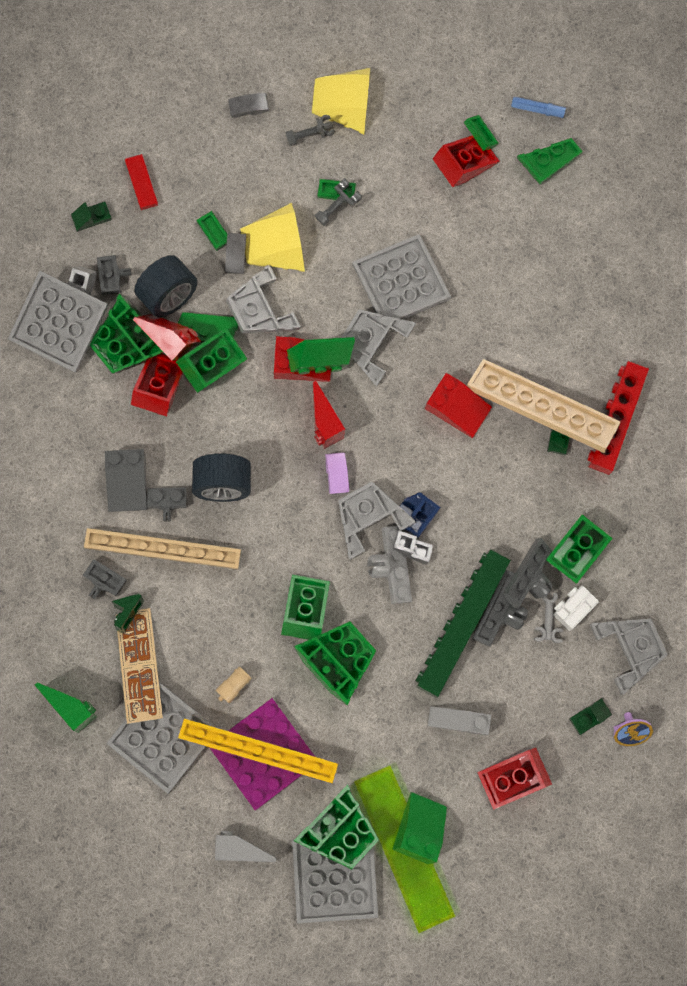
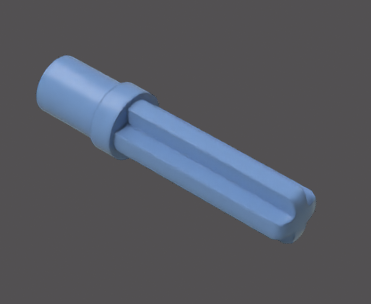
M513 97L511 104L513 108L559 118L564 117L566 107L553 105L552 103L547 104L519 97Z

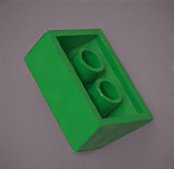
M355 338L311 339L298 343L287 350L291 372H298L302 375L310 373V371H315V373H323L326 370H331V372L342 371V368L350 362Z

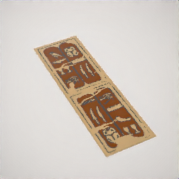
M150 608L141 609L137 612L124 634L117 631L127 724L163 718Z

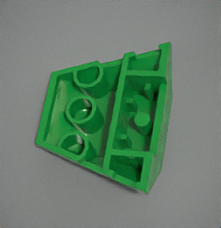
M121 294L117 296V301L112 310H109V315L104 324L100 326L90 343V347L112 374L163 353L154 341L135 323L133 319L142 315Z
M347 622L294 646L306 667L332 695L345 705L349 704L351 696L358 687L360 679L376 652V649L351 622Z
M347 784L314 821L294 839V842L352 870L379 839L368 819L361 812L359 804L355 801Z

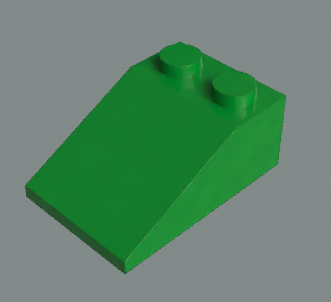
M225 328L182 356L176 363L198 393L247 360V357L228 329Z
M581 515L546 560L577 584L613 538L584 515Z
M292 574L281 635L309 640L322 633L330 581Z
M38 682L35 684V687L73 731L79 733L97 717L94 714L97 710L90 702L81 701Z
M410 792L392 850L426 864L437 863L443 844L447 807Z

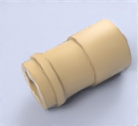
M238 667L215 690L220 695L218 699L221 702L225 699L230 704L243 687L249 684L252 678L241 667Z

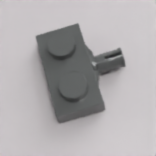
M116 255L97 257L102 295L121 293L120 279L123 276H132L131 268L119 269Z
M148 488L147 507L148 509L163 510V521L167 522L168 520L170 522L171 510L187 508V489Z
M94 559L83 574L85 578L95 585L88 595L93 599H96L101 590L108 591L117 596L127 581Z

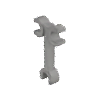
M553 593L552 600L547 599V596L542 598L546 603L545 629L542 627L534 628V631L542 633L541 638H534L536 642L543 640H552L554 643L562 642V639L555 638V633H561L563 630L556 628L552 631L553 603L558 598L557 593Z

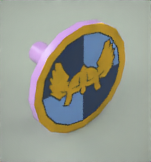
M630 712L624 714L625 722L614 726L613 736L615 742L623 746L642 744L653 733L652 726L648 721L633 719Z

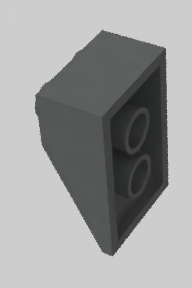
M144 449L105 451L108 512L147 510L146 454Z

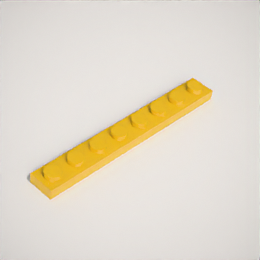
M188 719L183 720L178 738L329 783H333L338 766L337 763Z

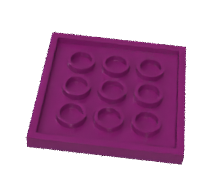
M273 698L228 730L235 734L315 757ZM210 748L255 811L302 776V774Z

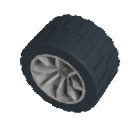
M168 255L156 260L142 272L135 284L134 293L155 317H166L186 304L195 292L198 280L178 257Z
M226 453L207 454L196 458L193 461L192 469L193 495L199 499L213 502H232L245 499L251 493V462L242 456Z

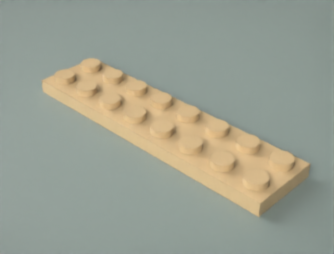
M485 359L482 360L467 384V387L474 393L605 453L620 425V421Z

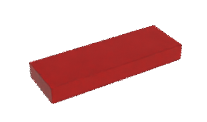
M140 154L126 158L125 163L140 210L158 206L143 155Z

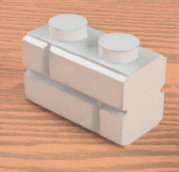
M584 586L578 589L574 587L567 594L570 598L566 602H559L554 608L556 612L553 616L569 631L599 603Z

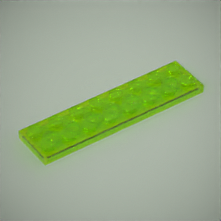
M387 766L354 781L418 933L456 917L434 865L423 863L392 850L407 803L391 766Z

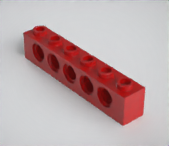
M627 361L624 366L621 365L617 374L620 379L618 383H614L611 393H614L613 398L608 400L605 410H608L607 416L612 418L613 414L620 416V425L614 434L615 438H612L607 447L608 455H604L596 449L590 451L587 458L589 468L607 475L613 472L649 368ZM625 380H629L633 387L627 386ZM619 397L625 398L627 403H621Z

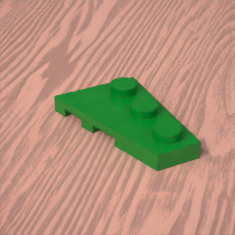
M569 138L543 149L538 148L533 150V152L520 154L517 156V159L541 185L579 157L583 151L572 138Z
M183 312L178 321V324L193 329L203 343L225 328L234 337L239 327L234 317Z

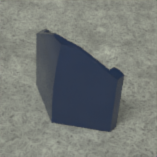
M421 492L405 498L400 507L416 522V524L408 527L406 530L419 538L431 524L441 507Z

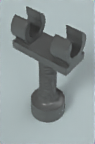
M323 115L320 119L319 117L316 118L317 125L306 130L304 129L297 133L293 132V130L285 132L289 145H295L298 139L316 134L317 132L321 133L322 138H325V135L332 136L335 133L334 129L326 131V129L333 127L332 122L323 123L325 120L331 119L330 116Z
M345 178L334 187L335 191L340 195L337 200L325 211L319 210L314 215L323 226L329 222L328 217L342 203L346 201L353 208L362 199V195L358 191L351 198L343 192L350 185Z

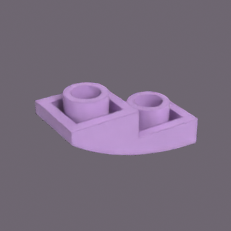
M345 453L325 454L329 493L349 492Z

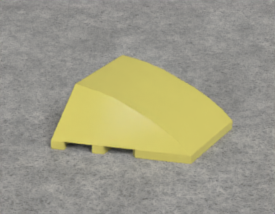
M370 68L316 78L312 113L320 117L329 115L330 121L340 123L344 127L352 128L364 135Z
M292 203L240 229L241 234H246L245 256L247 264L257 266L270 265L272 267L305 272L302 247Z

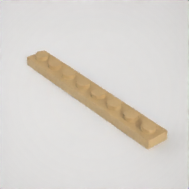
M87 528L84 543L85 549L230 569L239 568L241 549Z

